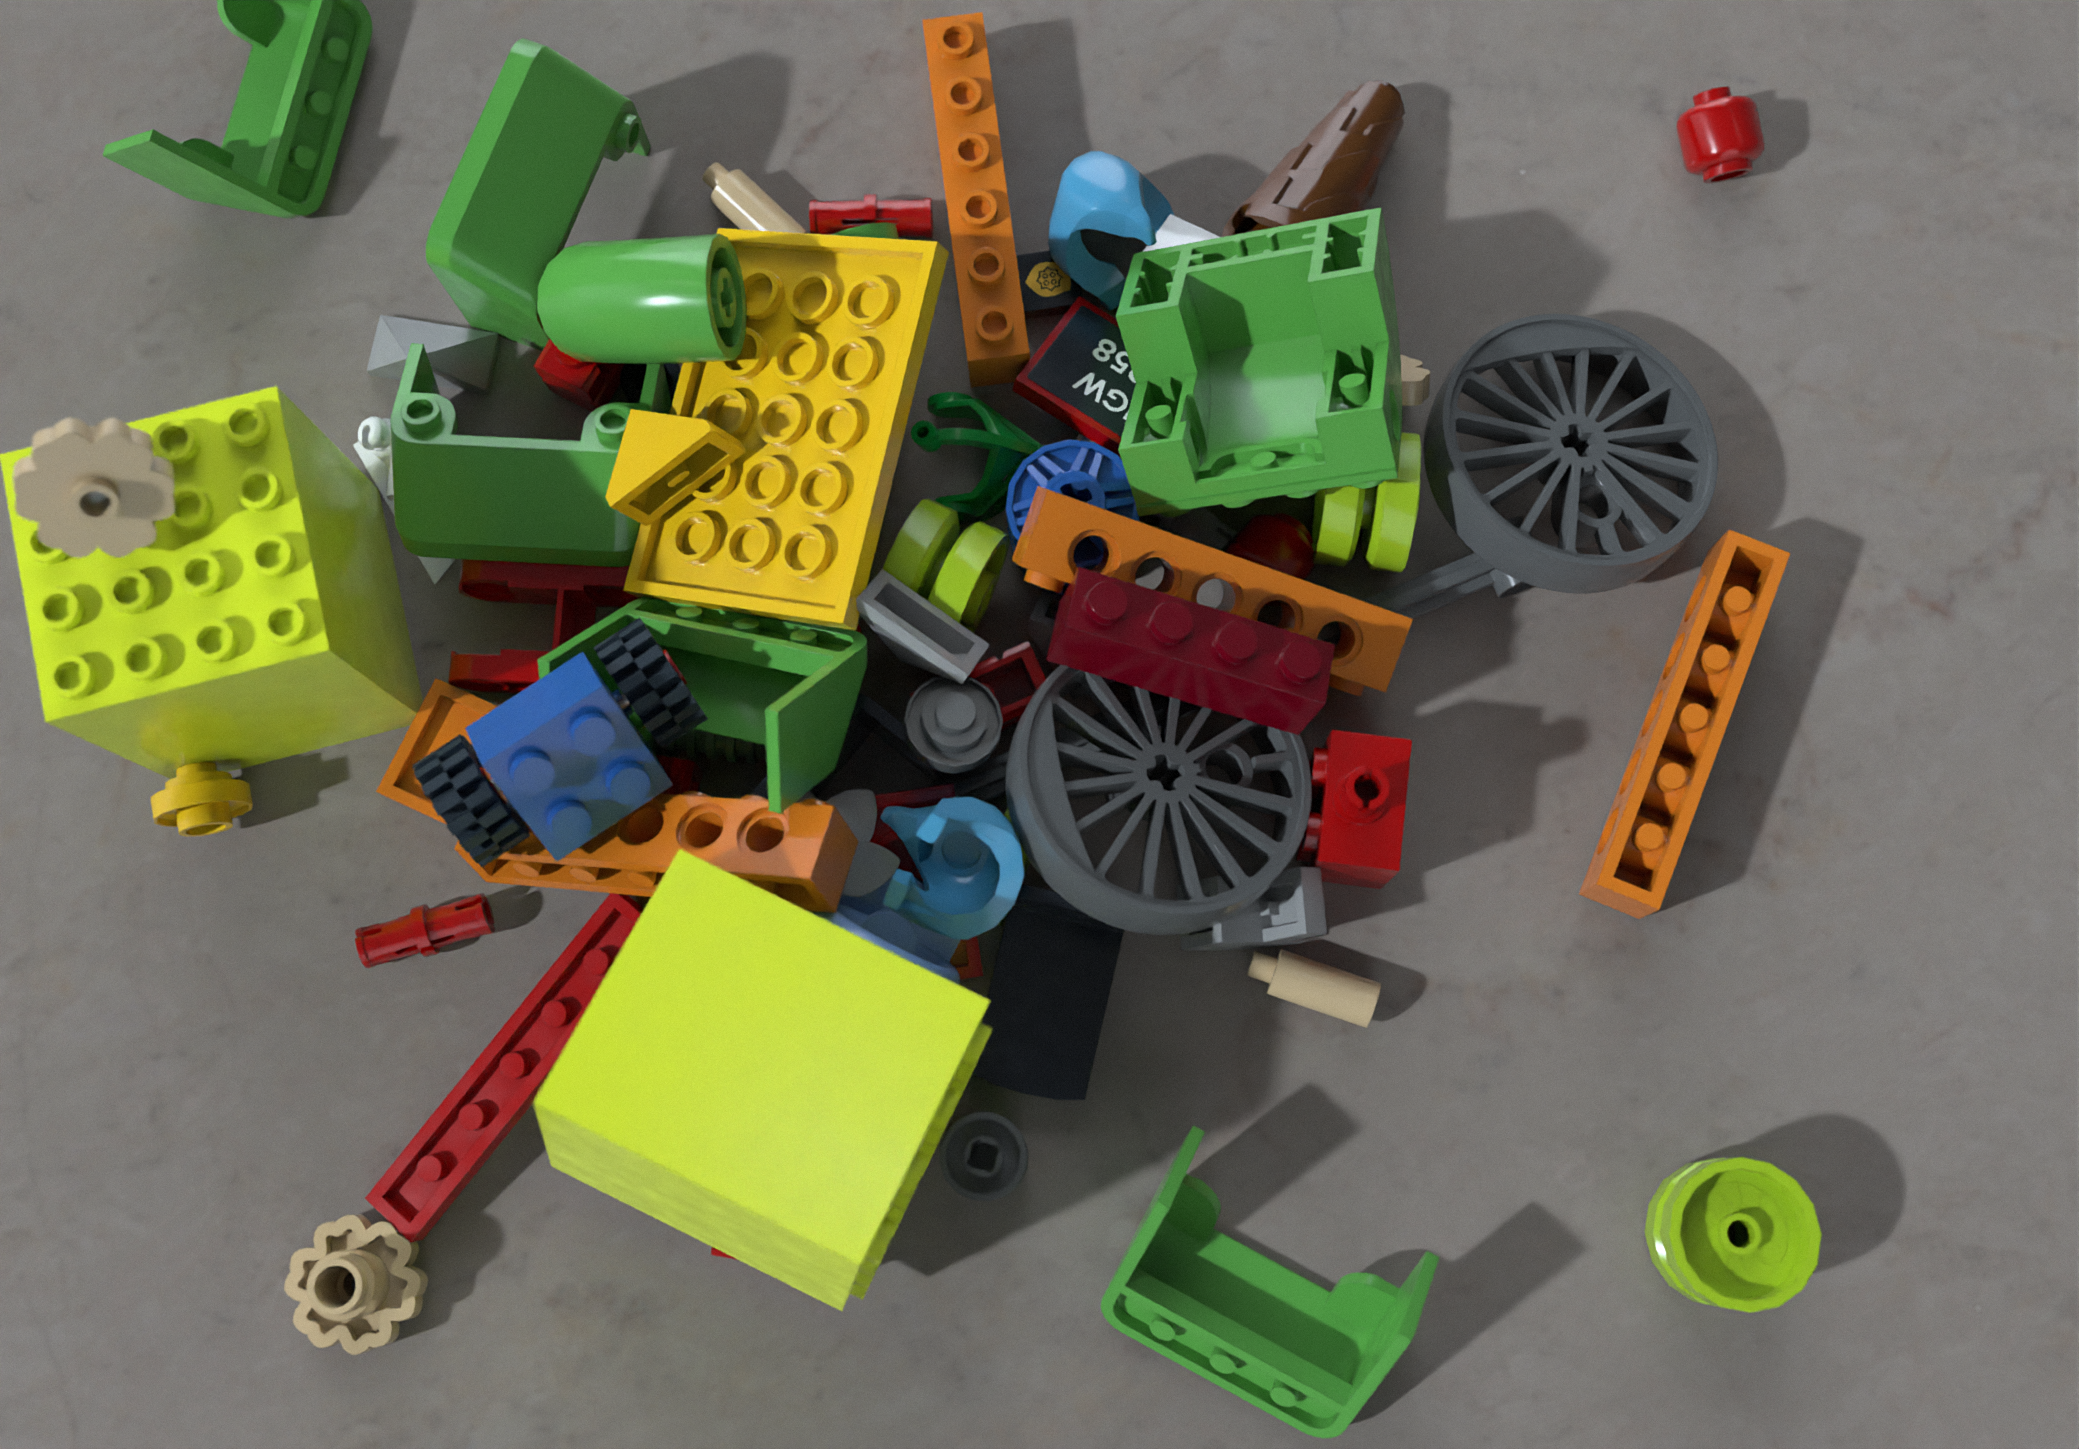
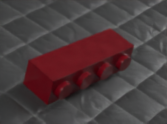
M1079 567L1059 603L1046 660L1299 735L1325 705L1335 645Z

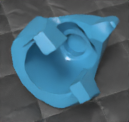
M1090 151L1074 158L1061 176L1048 229L1050 257L1066 275L1075 280L1085 290L1097 296L1101 305L1111 311L1119 306L1126 279L1115 264L1097 260L1087 251L1081 240L1080 231L1083 229H1094L1121 237H1134L1151 246L1157 242L1155 234L1170 214L1174 215L1173 210L1163 194L1128 161L1102 151Z
M972 797L941 799L937 805L914 809L889 806L883 810L881 815L882 821L888 824L904 842L921 874L925 891L917 886L911 872L896 869L882 903L887 905L893 912L918 926L952 939H970L996 927L1015 904L1024 879L1021 845L1011 822L995 806Z

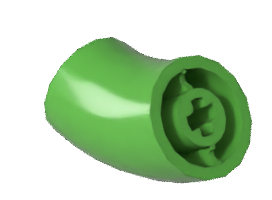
M721 234L634 240L584 241L564 248L547 264L538 285L537 311L544 332L561 352L578 361L613 364L734 361L742 351L747 319L744 281L736 251L729 239Z

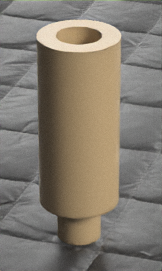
M716 162L705 171L702 180L713 190L711 202L739 229L809 234L742 170L736 169L728 172L720 163Z
M1283 949L1280 950L1277 958L1254 951L1246 975L1269 983L1266 992L1268 995L1367 1028L1370 1023L1381 989V983Z

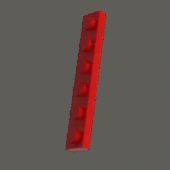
M610 893L365 1197L410 1243L425 1238L533 1104L644 911L629 895Z

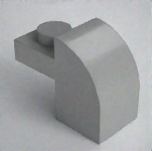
M1298 867L1285 870L1258 900L1240 913L1212 927L1180 934L1181 950H1239L1277 947L1303 943V938L1327 934L1321 868ZM1221 876L1199 880L1202 893L1206 897L1231 890ZM1177 885V900L1183 901L1185 899L1181 885Z

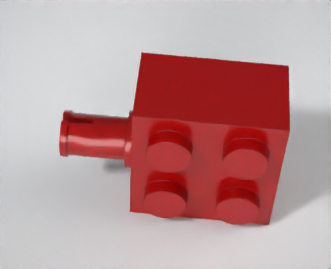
M1332 730L1322 748L1314 747L1312 758L1308 760L1312 785V812L1309 814L1308 823L1303 838L1296 850L1295 858L1296 861L1306 862V867H1320L1322 882L1382 889L1400 871L1412 739Z

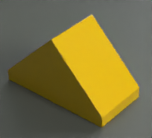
M631 409L605 498L611 508L645 526H649L743 455L746 450L741 441L708 420Z

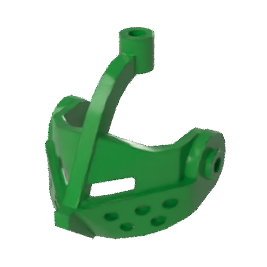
M943 392L930 396L927 399L928 412L943 418L978 420L984 423L987 431L967 428L937 429L930 421L921 420L913 425L911 438L922 450L934 452L941 445H967L989 450L983 477L972 492L936 498L935 501L956 510L959 525L989 520L1006 509L1009 482L1022 461L1043 446L980 399L958 392Z

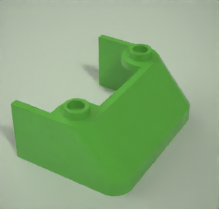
M217 0L218 13L226 28L237 37L252 45L222 146L219 147L199 138L188 139L179 143L152 129L106 144L102 156L190 200L287 219L311 214L321 206L372 37L373 26L371 16L361 0Z
M525 38L519 39L511 48L437 211L427 237L426 260L471 327L498 333L500 337L543 351L550 338L544 332L537 311L538 285L547 264L564 249L602 159L618 161L625 152H634L647 157L651 145L633 101L549 46Z
M411 343L390 418L395 525L404 547L414 555L430 558L607 567L629 566L641 523L611 508L605 496L630 410L635 409L663 414L670 413L672 403L664 364H647L640 403H609L592 411L584 422L580 441L456 435L458 418L454 406L447 398L440 395L424 344Z
M643 596L633 600L538 659L540 680L570 659L584 652L611 692L617 689L621 692L617 683L600 660L594 647L638 618H641L661 649L668 652L688 682L686 686L708 718L694 729L766 745L769 811L782 814L831 773L837 765L867 669V639L863 634L849 629L710 609ZM631 707L634 714L629 716L645 740L649 741L652 734Z
M1193 1125L1161 1181L1103 1295L1101 1311L1105 1319L1118 1331L1301 1432L1318 1438L1337 1437L1346 1430L1413 1340L1439 1257L1426 1251L1400 1289L1372 1273H1350L1340 1278L1331 1292L1214 1229L1221 1212V1204L1217 1195L1205 1182L1186 1174L1205 1131Z

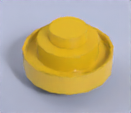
M212 762L192 763L177 768V777L165 782V789L151 796L154 823L160 826L178 827L179 835L187 837L205 836L226 831L233 827V818L244 815L252 810L253 807L249 783L243 780L232 779V774L228 772L217 771V765Z

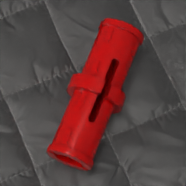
M864 194V200L861 201L811 200L809 203L810 234L831 235L853 227L887 222L896 225L899 237L926 236L928 238L933 236L932 198H925V200H878L877 194Z
M484 893L433 908L423 904L411 908L409 915L380 924L357 928L355 930V935L357 936L355 944L362 964L365 968L369 969L391 960L419 953L424 957L439 954L441 947L465 939L492 934L495 932L493 925L494 917L490 903Z

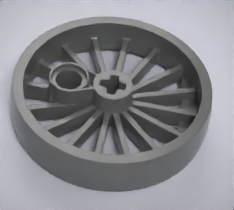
M1569 314L1528 316L1505 323L1485 334L1460 357L1444 380L1432 404L1424 433L1423 454L1429 486L1440 511L1455 533L1469 548L1493 567L1524 583L1551 591L1575 594L1599 593L1627 586L1647 576L1670 559L1693 534L1710 505L1717 482L1718 451L1714 430L1700 397L1686 377L1667 357L1636 335L1607 322L1584 316ZM1532 360L1542 390L1519 362ZM1555 360L1571 363L1569 400ZM1489 369H1494L1518 399L1479 375ZM1589 369L1606 377L1608 381L1589 413L1585 416ZM1617 385L1636 399L1601 422H1596ZM1460 393L1466 394L1507 420L1460 410L1457 407ZM1645 410L1657 423L1655 426L1613 431ZM1456 432L1513 444V446L1462 452L1458 447ZM1668 443L1673 457L1633 448ZM1532 463L1531 466L1486 494L1479 492L1468 474L1469 471ZM1641 473L1678 481V496ZM1538 479L1544 487L1519 528L1509 523L1492 507L1530 482ZM1551 494V524L1559 537L1558 548L1538 541L1529 534ZM1631 496L1672 520L1666 534L1661 533ZM1579 503L1591 507L1598 519L1585 515L1579 509ZM1618 518L1642 545V548L1629 552L1622 550L1614 528V523ZM1597 544L1601 555L1581 554L1575 548H1586Z
M1060 665L1041 684L1021 716L1011 742L1006 768V797L1012 825L1025 854L1041 877L1067 902L1087 915L1120 929L1152 935H1176L1203 930L1233 917L1258 900L1289 865L1303 838L1308 823L1312 785L1309 761L1301 735L1235 717L1239 723L1190 753H1186L1185 751L1212 709L1202 707L1178 745L1175 746L1181 700L1166 696L1160 736L1148 690L1128 685L1138 728L1102 679L1104 677ZM1083 686L1118 735L1064 700L1063 697L1078 687ZM1053 718L1105 753L1056 742ZM1247 733L1251 735L1262 754L1254 756L1251 760L1242 748L1232 743ZM1060 764L1110 776L1064 782ZM1215 765L1225 770L1230 777L1231 784L1210 779L1205 766ZM1269 772L1274 794L1249 789L1248 786L1252 781L1253 774ZM1148 776H1152L1153 781H1150ZM1121 793L1120 796L1075 822L1069 800ZM1234 805L1275 815L1272 838L1228 809ZM1127 808L1132 815L1096 870H1094L1081 835ZM1140 820L1148 821L1138 893L1136 894L1107 881L1105 874ZM1163 820L1185 899L1183 901L1157 899L1153 895ZM1207 821L1264 859L1253 877L1245 875ZM1186 829L1231 890L1211 897L1203 895Z

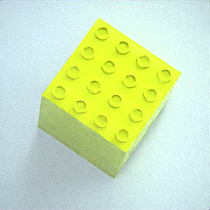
M277 386L126 423L130 428L147 432L153 441L154 456L166 459L172 464L174 470L175 511L169 518L156 521L157 535L153 543L136 548L124 557L110 556L97 547L88 556L76 558L64 553L61 548L56 549L41 543L37 536L38 522L22 518L15 510L14 465L18 460L32 456V447L0 454L46 723L172 779L177 777V768L192 763L212 762L217 765V771L230 772L407 727L413 722L423 702L379 489Z
M679 848L533 1102L551 1167L842 1311L850 1294L863 1300L891 1238L894 1236L921 1177H923L940 1142L947 1123L962 1097L993 1028L981 1023L990 1000Z

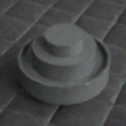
M937 676L919 686L908 701L903 728L907 745L919 761L933 770L955 774L971 771L988 760L998 745L1003 719L999 702L985 685L972 677H967L963 684L945 677Z

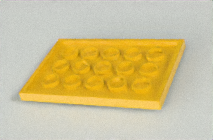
M718 228L717 234L726 236L734 247L742 270L747 315L745 340L740 355L734 361L683 363L669 414L708 420L741 441L746 452L649 526L640 524L623 591L638 598L645 596L710 609L856 631L860 616L857 610L856 599L867 587L949 252L938 241Z

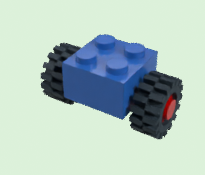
M638 618L594 647L597 655L617 683L621 692L618 689L611 692L584 652H581L467 726L465 729L472 744L460 734L412 765L416 779L421 783V788L425 795L434 804L432 806L438 816L443 818L446 822V827L453 836L455 835L458 838L461 847L466 853L469 852L472 859L477 864L479 863L481 867L486 866L530 837V831L524 823L525 821L553 858L559 861L673 785L652 748L629 716L634 714L631 707L662 749L708 718L686 686L688 682L668 652L661 649L641 618Z

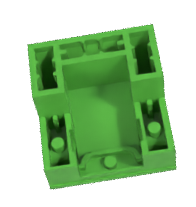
M1381 207L1134 253L1116 319L1136 381L1118 450L1135 500L1138 516L1159 513L1165 517H1176L1189 512L1192 508L1219 504L1229 508H1237L1248 505L1259 498L1287 495L1291 498H1305L1317 493L1320 489L1347 485L1366 489L1375 487L1385 480L1398 478L1402 435L1401 358L1394 284Z

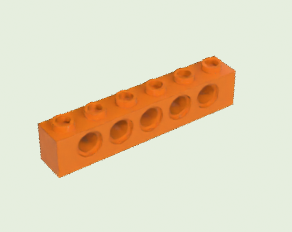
M983 13L923 19L922 23L970 386L973 388L1015 382L1016 377L1029 362L1030 351Z
M1037 486L1012 557V561L1027 568L1024 577L1025 581L1061 593L1065 582L1070 583L1078 569L1073 558L1076 545L1085 537L1098 536L1103 544L1104 554L1101 562L1093 569H1090V571L1136 584L1135 575L1139 565L1146 559L1158 557L1164 567V576L1161 583L1153 590L1197 603V593L1200 587L1209 580L1218 579L1223 586L1224 593L1221 603L1215 609L1257 621L1260 609L1266 603L1278 600L1282 607V619L1277 627L1317 639L1323 626L1337 621L1341 636L1334 650L1329 686L1360 697L1365 686L1386 693L1412 624V618Z
M1730 529L1707 551L1579 895L1637 919L1660 910L1791 553Z
M685 791L682 795H657L559 861L553 858L526 821L524 823L530 831V837L484 867H481L479 863L477 864L469 852L466 853L459 841H457L454 849L485 882L652 897L680 848L804 910L835 913L859 841L837 808L821 800L805 799L801 803H794L782 814L770 812L768 799L757 795H745L741 799L711 797L697 791Z

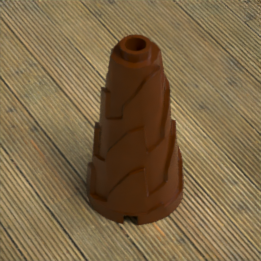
M1368 80L1367 83L1359 85L1356 90H1348L1335 108L1312 129L1300 145L1291 149L1256 192L1232 213L1223 228L1222 237L1364 211L1376 189L1378 173L1404 125L1402 117L1405 114V109L1399 91L1392 84L1383 80Z

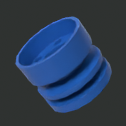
M1068 439L1045 445L1022 461L1009 482L1006 519L1012 554L1015 552L1037 486L1139 521L1135 500L1122 459L1117 454L1095 442ZM1098 536L1085 537L1076 545L1073 558L1077 568L1081 567L1090 570L1101 562L1104 548ZM1016 564L1021 572L1026 575L1027 568ZM1065 582L1062 592L1058 594L1064 595L1070 583Z

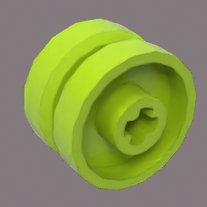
M1402 432L1398 478L1385 480L1383 483L1372 488L1359 489L1347 485L1320 489L1315 493L1311 532L1314 550L1313 564L1345 567L1355 553L1361 528L1362 554L1367 566L1372 570L1403 572L1411 548L1420 501L1421 443L1419 434Z
M929 498L923 499L913 509L901 528L887 556L883 570L974 633L988 608L1001 575L1010 544L1009 534L979 521L966 528L959 537L960 525L957 511Z
M1744 1157L1712 1158L1687 1163L1663 1179L1648 1204L1645 1237L1651 1261L1670 1287L1693 1302L1748 1313L1780 1307L1804 1289L1818 1265L1822 1234L1814 1204L1794 1178L1771 1163ZM1729 1226H1734L1735 1228L1734 1242L1728 1239L1727 1231Z

